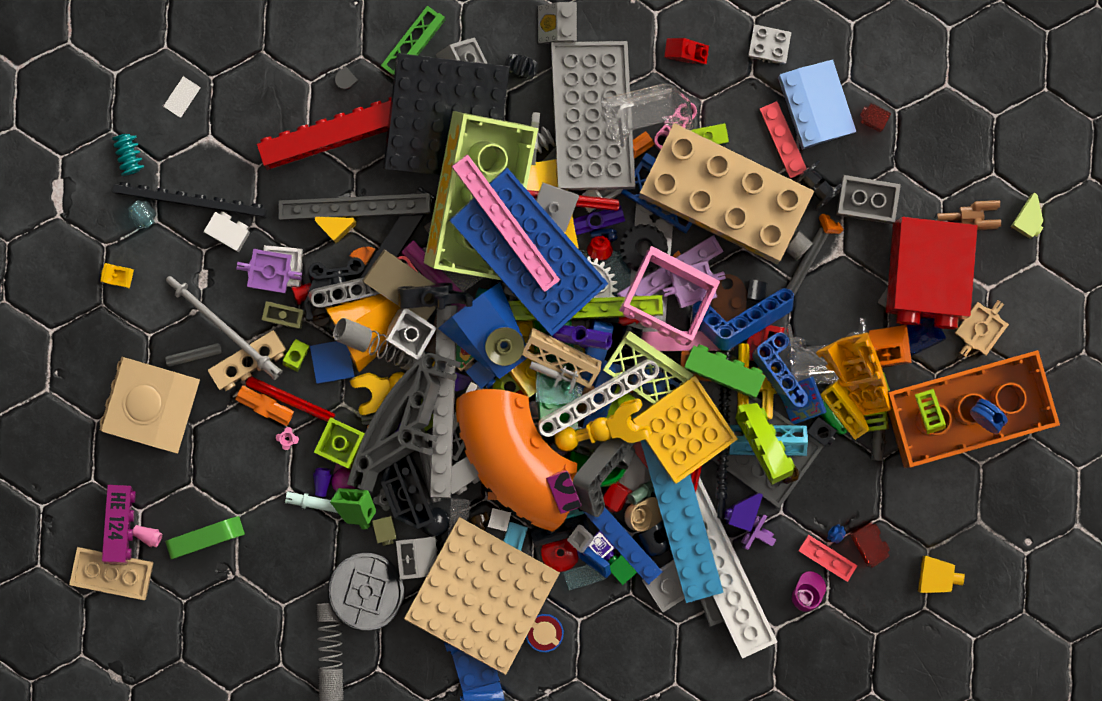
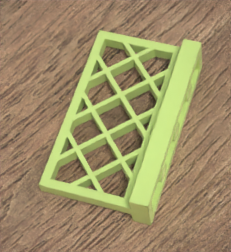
M630 331L625 333L622 341L603 368L604 372L614 378L625 372L623 360L633 358L634 364L637 365L636 357L644 356L647 360L654 361L664 372V378H653L646 382H652L654 394L646 395L643 393L642 385L639 386V389L632 390L652 404L658 401V395L672 391L670 390L668 379L676 378L682 384L693 376L691 372ZM625 344L631 347L633 356L622 358L621 349ZM620 361L622 372L614 373L609 370L613 362ZM649 364V367H645L644 370L649 369L651 374L653 372L652 368H654V366ZM665 380L667 391L657 393L655 382Z

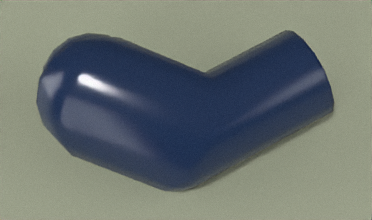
M604 228L590 232L591 239L596 236H604L610 242H613L618 238L616 235L617 231L614 228Z

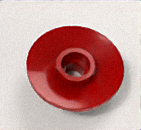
M567 539L545 544L541 549V556L545 565L558 572L571 569L579 559L577 549ZM558 549L564 550L563 556L557 555Z

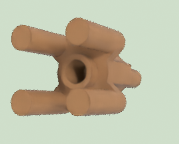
M1000 200L975 201L971 206L960 207L959 213H937V221L960 220V223L978 225L977 230L998 229V227H1001V219L984 220V211L1000 208Z

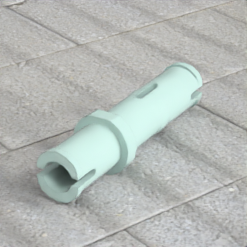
M287 491L286 504L299 505L304 509L309 507L338 513L331 505V500L308 496L307 493L302 495Z

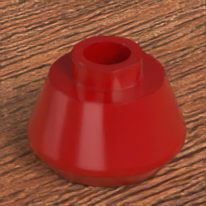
M596 236L587 246V253L594 260L598 258V261H603L612 255L613 247L606 237Z

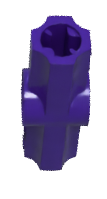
M620 205L617 211L603 210L592 212L589 215L574 218L573 222L576 235L625 222V218ZM596 216L600 218L601 223L598 226H592L590 219Z
M563 325L553 335V338L563 343L579 345L581 348L591 347L608 350L612 344L611 333L586 329L584 326ZM585 334V337L580 340V337Z

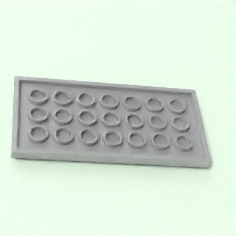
M627 41L551 42L558 188L563 190L635 189Z

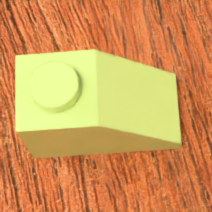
M1035 193L1030 195L1011 225L1013 229L1029 239L1034 236L1037 237L1043 229L1041 226L1043 217L1038 195Z

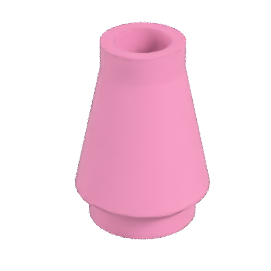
M138 525L133 529V536L149 547H157L160 544L162 533L158 529Z

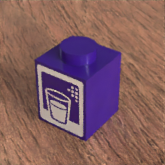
M598 531L593 536L594 539L588 547L607 561L615 554L613 552L615 547L601 531Z

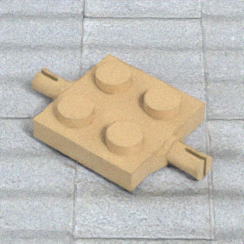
M997 300L992 309L986 308L977 302L971 309V316L963 320L955 331V334L966 343L959 352L964 357H967L972 348L986 356L1009 325L998 315V312L1004 306L999 300Z

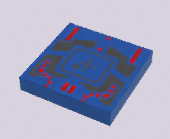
M813 376L798 382L808 396V402L804 407L797 411H792L784 403L789 419L793 424L827 412Z

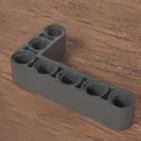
M611 438L603 441L573 478V485L582 505L579 507L580 510L594 517H599L602 514L605 503L600 485L635 443L626 442L621 438Z

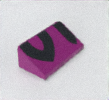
M562 470L546 478L560 514L582 506L567 470Z

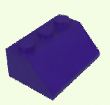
M754 493L732 504L730 508H726L725 524L751 531L763 494Z

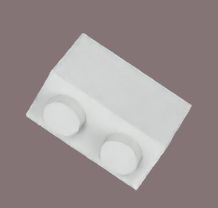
M222 211L220 214L215 212L204 232L239 252L250 234L246 230L248 226L240 221L237 224L230 220L231 216Z

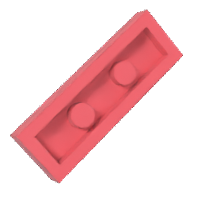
M807 535L798 550L846 582H848L857 568L856 564L810 535Z

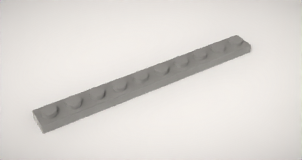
M445 306V309L437 308L436 355L456 361V343L438 328L457 313L458 307ZM446 364L444 373L453 374L456 367H449ZM438 376L437 378L441 386L433 413V435L438 438L436 442L432 441L434 451L432 454L430 497L451 498L455 381Z

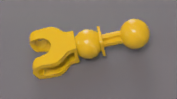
M369 372L353 377L350 380L352 387H366L372 392L370 401L359 406V414L375 413L390 390L405 373L396 372L390 378H381Z
M633 399L623 402L615 411V414L610 415L608 418L599 417L594 421H590L586 428L575 430L567 427L555 434L554 441L560 450L571 451L577 447L579 441L590 439L592 444L596 441H607L611 438H621L626 442L635 443L650 437L652 431L650 426H637L631 420V414L638 412L643 406L640 399Z

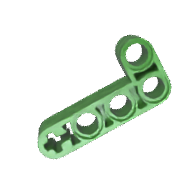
M237 516L169 539L165 543L170 558L174 559L245 535L240 517Z

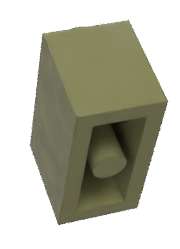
M266 301L262 321L301 330L305 310Z

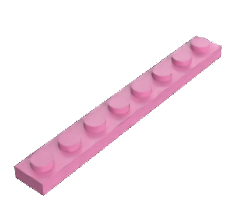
M465 155L451 167L543 292L560 281L469 155Z

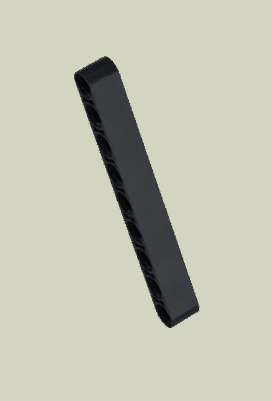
M419 187L415 194L429 193L431 195L432 206L436 199V196L426 191L422 187ZM426 214L400 215L360 278L366 276L384 249L395 257H399ZM355 285V287L351 291L352 294H357L359 292V285ZM331 322L328 330L333 333L335 325Z

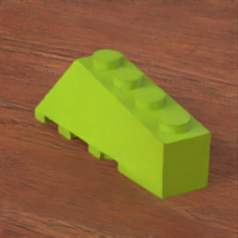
M758 403L742 404L738 406L736 421L771 485L792 476L795 468L794 463L790 457L787 458L782 441H778L776 438V430L772 424L769 425L764 408H760Z

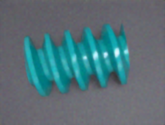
M122 134L112 138L113 141H117L114 143V147L120 148L115 153L121 156L117 159L118 163H123L119 166L120 170H124L121 176L137 173L144 168V165H138L142 158L136 157L140 150H134L139 145L138 143H132V140L137 138L134 135Z

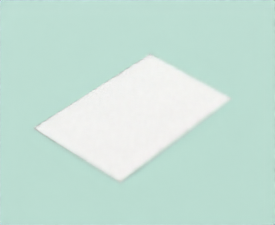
M183 76L163 107L181 118L201 87Z

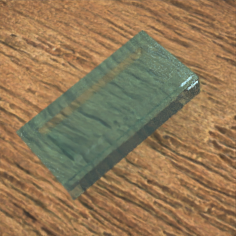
M588 564L564 571L569 590L606 579Z

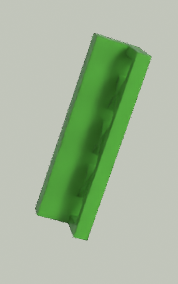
M427 6L385 59L381 67L394 76L395 70L393 71L387 64L391 59H396L394 55L397 51L401 53V46L411 43V49L407 54L419 55L445 22V17ZM429 12L435 18L429 25H424L423 18ZM423 28V34L420 38L413 40L412 32L414 29Z

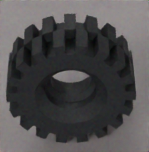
M651 224L633 226L625 232L621 239L620 255L628 268L633 269L635 272L638 271L644 258L636 250V246L640 241H647L651 246L666 254L668 252L667 239L664 233L656 226H651ZM650 261L645 272H652L660 266Z

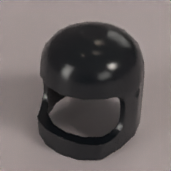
M663 521L637 535L649 556L662 555L670 548L669 540L661 532V528L665 527Z

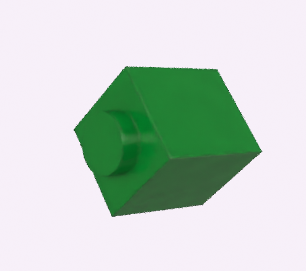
M615 555L608 561L611 573L622 585L637 573L622 555L619 557Z

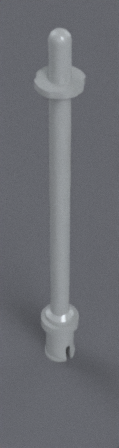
M171 276L166 278V282L176 290V297L182 295L256 360L257 367L260 370L263 369L274 380L279 377L278 373L281 374L282 370L270 361L271 358L261 356L187 290V283L181 285Z

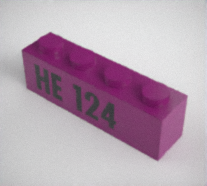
M108 485L102 562L104 564L127 565L128 560H131L132 549L129 548V541L133 540V529H130V523L134 522V510L131 509L132 503H135L136 491H133L131 486Z

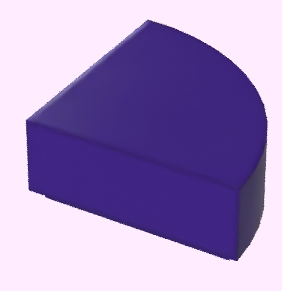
M455 372L457 374L455 391L467 388L472 382V378Z

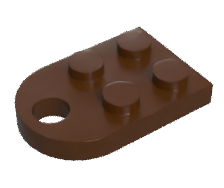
M731 274L722 276L732 281V288L724 289L722 287L723 280H720L716 289L717 298H713L710 302V306L726 322L746 311L745 285L738 277Z

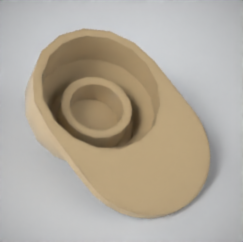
M649 497L638 502L636 505L631 504L627 507L624 517L627 526L631 530L643 532L661 521L662 516L657 498Z

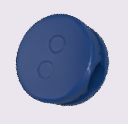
M979 399L970 410L973 419L983 428L994 434H998L1008 422L1006 415L998 407L985 399Z

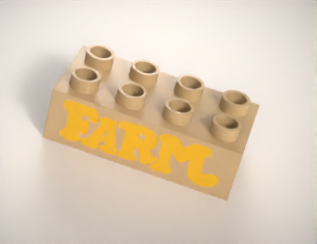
M674 123L640 191L639 198L778 264L814 191Z

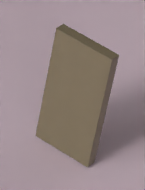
M385 249L362 280L396 305H398V287L435 285ZM426 294L424 297V301H429L432 297V294ZM436 307L407 309L427 321Z

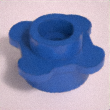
M839 524L833 526L828 532L827 539L831 540L832 543L841 542L846 534L844 527H840Z

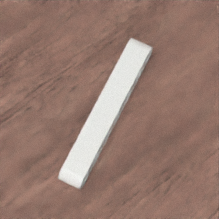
M652 360L642 361L543 417L538 423L539 431L544 436H553L655 378L659 373L658 365ZM652 364L654 371L651 374H646L644 371L645 367ZM636 374V382L633 384L628 383V376ZM615 383L619 384V392L612 393L610 391L611 386ZM597 393L603 394V400L599 403L593 400L594 395ZM579 403L586 404V410L584 412H578L576 410V407ZM564 412L570 415L566 422L559 420L560 415ZM546 422H550L553 425L552 429L548 432L542 429L543 424Z

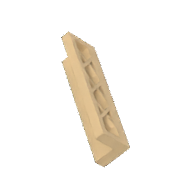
M532 328L522 354L545 367L561 373V368L564 369L562 364H573L575 370L571 371L575 373L577 370L578 377H575L577 379L576 382L588 388L595 381L602 364L601 361L535 328ZM533 344L539 347L540 353L532 354L527 350ZM553 354L557 357L558 361L551 363L546 360L545 355ZM587 371L591 373L590 380L587 381L581 378L580 372ZM566 373L563 374L564 376L570 379L573 378V376L568 375Z

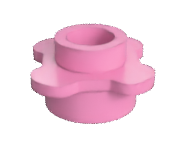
M290 427L285 428L284 432L276 435V440L280 441L284 450H289L291 445L297 444L299 438L293 434Z

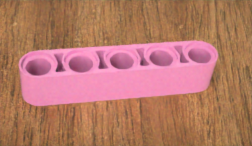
M697 331L693 341L688 346L680 345L675 342V339L669 336H662L658 332H642L641 335L642 340L658 351H691L693 345L697 347L698 344L708 347V351H721L702 331Z

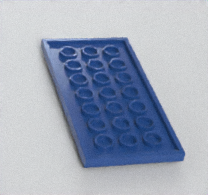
M505 168L489 184L560 281L543 292L475 198H472L449 221L549 335L553 336L605 288L608 282L508 168Z

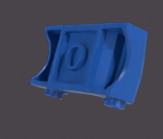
M444 642L447 652L451 651L463 691L460 701L505 700L497 670Z

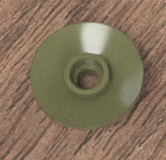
M509 327L498 328L487 337L485 343L486 354L495 364L501 366L511 365L522 356L524 341L516 330ZM502 342H507L505 348L500 347Z

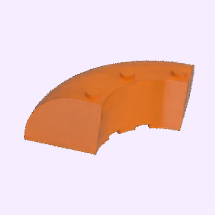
M481 389L467 392L456 399V418L461 433H459L460 438L464 441L466 456L479 474L477 475L487 489L490 488L496 495V499L506 508L510 507L515 511L518 517L526 518L532 522L531 524L552 532L555 531L565 521L569 511L560 514L546 478L562 470H567L573 482V478L577 473V463L559 455L540 436L531 417L529 396L505 390Z

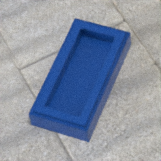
M587 547L583 553L577 550L578 558L602 576L607 578L611 574L610 563Z

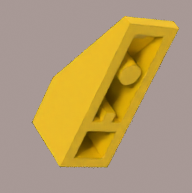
M836 380L820 395L856 440L870 429L864 415L849 397V390L846 387H842L838 380Z

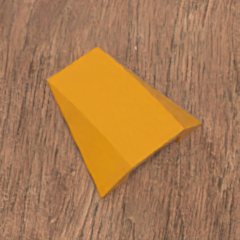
M382 294L326 308L335 326L340 319L347 318L370 328L371 331H377L379 335H387L389 324L397 310L401 309ZM372 332L370 345L375 337L378 336L375 332ZM379 336V347L382 344V342L386 339L384 336ZM378 338L374 341L371 347V354L375 351L377 347ZM386 341L380 348L379 354L385 350ZM370 345L364 352L347 346L351 354L350 357L358 372L377 357L378 349L371 356L369 354Z
M868 333L841 338L815 352L819 358L823 357L828 363L825 365L830 372L834 371L839 377V384L849 390V397L863 415L890 411L892 409L884 374Z

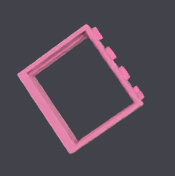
M651 246L643 258L619 311L623 312V315L627 318L640 321L647 328L652 327L658 330L657 332L660 335L669 336L675 339L676 343L688 346L699 329L720 281ZM650 261L707 290L687 334L629 305Z

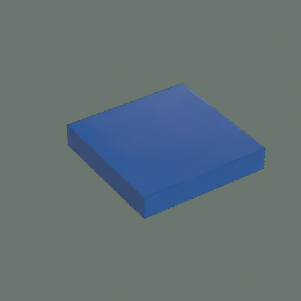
M334 341L310 346L317 384L355 377L351 354L346 345Z

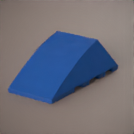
M500 282L473 300L472 307L465 306L438 328L499 379L527 359V357L522 355L515 363L501 366L492 362L486 354L485 343L487 337L498 328H512L523 339ZM502 342L500 344V347L505 348L507 346V342Z

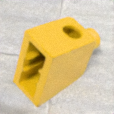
M923 556L918 592H951L953 584H964L965 575L954 573L955 565Z

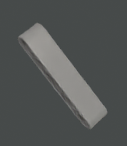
M363 278L315 288L309 292L308 300L316 307H325L380 293L376 290H371L370 286L362 281ZM358 284L360 287L359 292L352 294V286ZM340 289L341 296L334 299L332 296L333 291ZM317 293H321L323 297L319 303L314 302V295Z

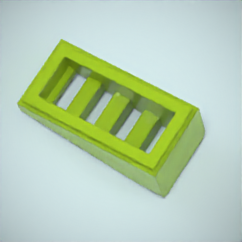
M934 389L915 394L927 434L945 429L946 423ZM932 397L931 401L924 403L921 402V400ZM931 405H934V406H935L934 408H931V409H928V410H924L925 407H928V406H931ZM937 413L936 416L927 418L926 416L929 414ZM939 420L940 422L937 424L929 425V423Z

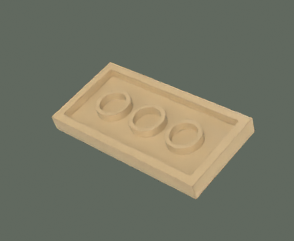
M77 547L69 585L146 600L154 562L131 558V560H128L127 565L104 564L102 562L103 552Z

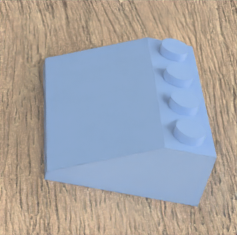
M833 60L798 68L779 75L778 79L802 150L856 132Z

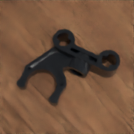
M354 257L348 261L347 267L326 269L320 262L311 264L308 272L309 280L312 282L309 292L315 288L361 277L364 270L363 261L360 258ZM357 265L359 267L358 271H353L352 266ZM318 270V272L322 274L320 276H316V273H312V271ZM321 293L314 295V302L322 300ZM332 293L333 298L337 299L338 297ZM307 295L304 309L306 321L310 322L313 320L312 304L309 302Z
M444 282L430 286L398 287L399 308L435 306L438 309H445V305L455 303L464 304L466 307L473 306V297L469 293L454 291L453 283ZM431 293V299L424 301L425 295Z

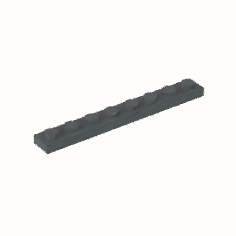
M429 193L279 200L280 221L315 219V217L350 218L431 214V195Z

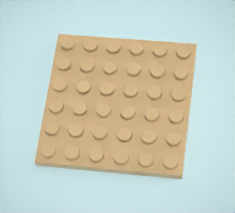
M458 517L404 620L506 675L560 572Z

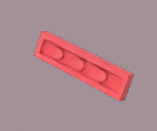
M776 101L760 108V113L789 179L801 175L807 168L778 102Z

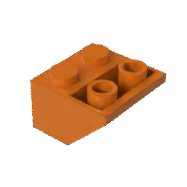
M907 325L869 331L868 335L876 351L881 368L912 363Z

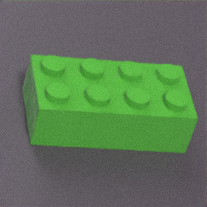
M700 344L697 347L693 345L684 367L686 370L753 399L757 397L765 379V375H762V370L755 367L748 369L744 367L745 363L734 359L732 362L727 360V356L720 352L713 354L708 352V347Z

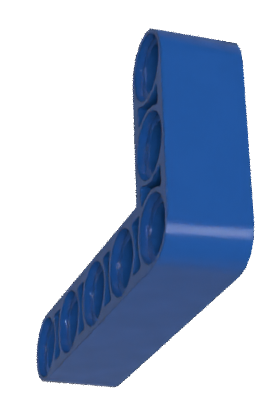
M781 289L728 322L709 305L699 330L720 350H729L790 313L793 309L794 293L790 289ZM702 301L693 304L692 322Z

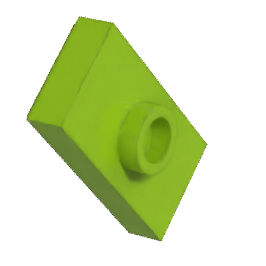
M725 123L690 130L719 145L729 143Z

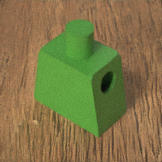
M339 488L330 501L331 505L346 523L358 524L361 529H368L371 526V519L376 513V508L368 490Z

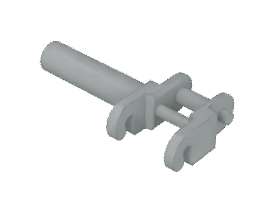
M533 361L529 367L532 370L556 379L553 386L555 388L561 379L570 382L569 394L572 393L577 380L575 377H578L577 370L574 373L567 370L565 366L564 369L561 368V373ZM566 373L573 376L572 380L563 377V374Z

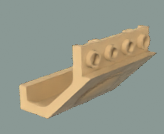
M121 357L117 364L115 379L111 384L110 396L106 401V410L100 420L99 430L178 453L200 379Z

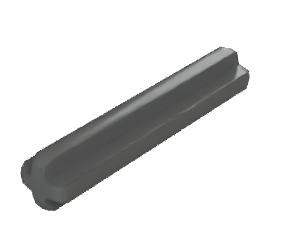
M217 343L167 356L165 361L167 366L170 367L221 354L222 349L221 345Z

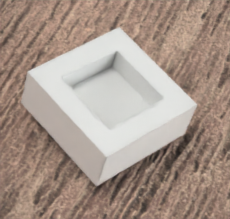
M492 508L488 527L507 531L511 512Z

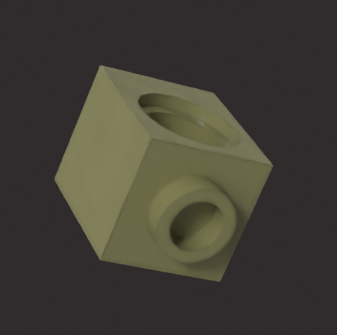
M392 516L373 520L377 543L382 542L383 546L393 544V539H397Z

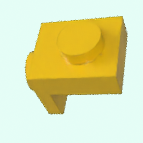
M105 263L101 272V282L130 288L134 269Z

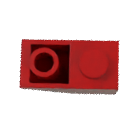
M667 38L664 57L681 62L707 64L709 46L685 38Z

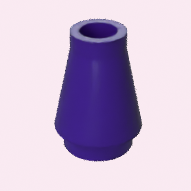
M315 468V472H313L315 496L325 497L327 495L332 477L331 469Z

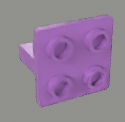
M766 515L756 516L753 529L750 533H746L741 541L743 543L742 548L748 550L755 538L769 546L774 545L776 541L773 538L774 534L765 528L760 530L767 518Z

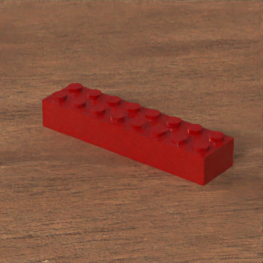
M392 97L388 98V102L382 103L377 101L371 103V107L363 109V107L355 108L352 110V113L347 115L345 113L337 114L334 116V119L329 121L326 119L318 120L315 122L316 125L310 127L308 125L300 126L297 128L298 131L292 133L284 131L279 133V137L272 139L270 136L261 139V143H258L257 146L264 167L269 170L387 132Z

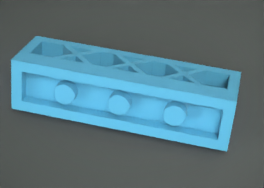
M730 425L733 432H742L739 425ZM773 425L776 432L783 434V436L776 438L784 444L786 455L807 456V426ZM794 432H803V437H795L792 434ZM744 435L736 436L738 440L729 446L730 455H755Z

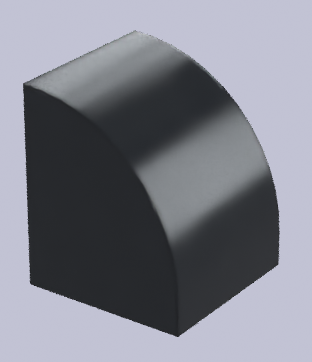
M750 279L748 281L746 300L757 302L764 300L768 283Z

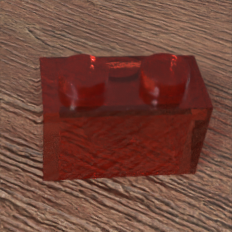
M868 522L849 533L867 567L873 568L890 557L888 554L890 548L886 541H881L879 537L881 532L876 524L873 525L872 522Z

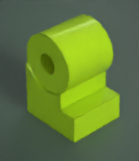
M295 339L283 359V365L298 372L310 346Z

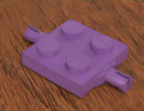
M253 249L252 259L249 264L237 263V270L248 271L247 287L286 294L287 283L290 279L300 281L302 277H299L302 276V272L291 271L292 255Z

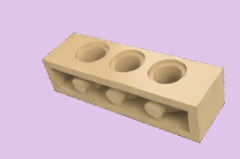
M274 330L250 344L259 354L261 348L268 347L270 349L268 357L275 361L284 357V352L287 351ZM241 349L208 369V372L219 390L225 389V391H228L236 386L234 384L240 379L245 381L248 377H251V372L254 370L261 371L257 367V361L253 359V365L245 367L244 359L251 356ZM230 367L237 369V374L234 377H229L227 374V370Z

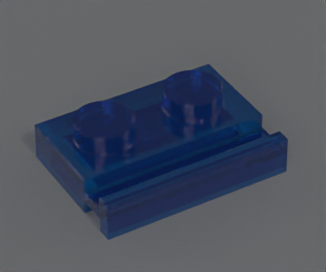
M923 318L920 320V325L907 326L911 356L946 340L942 329L934 327L935 318Z

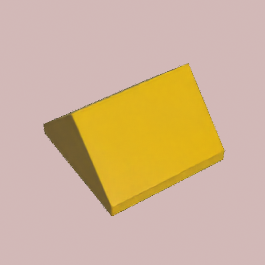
M315 217L316 223L335 243L339 242L356 226L354 218Z

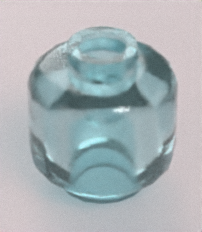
M138 200L128 208V218L137 228L145 227L147 229L155 223L153 218L156 216V212L147 201L141 202Z

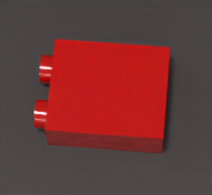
M901 217L893 223L886 313L897 314V323L904 325H920V317L935 318L934 327L941 329H957L958 321L969 318L971 316L978 225Z

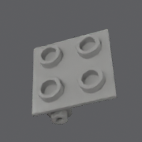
M754 25L748 57H751L752 60L763 59L762 62L768 60V63L772 61L779 65L786 64L791 32Z

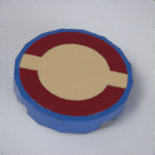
M550 614L537 615L526 636L527 642L533 649L539 652H550L561 644L564 630L561 622L556 617Z

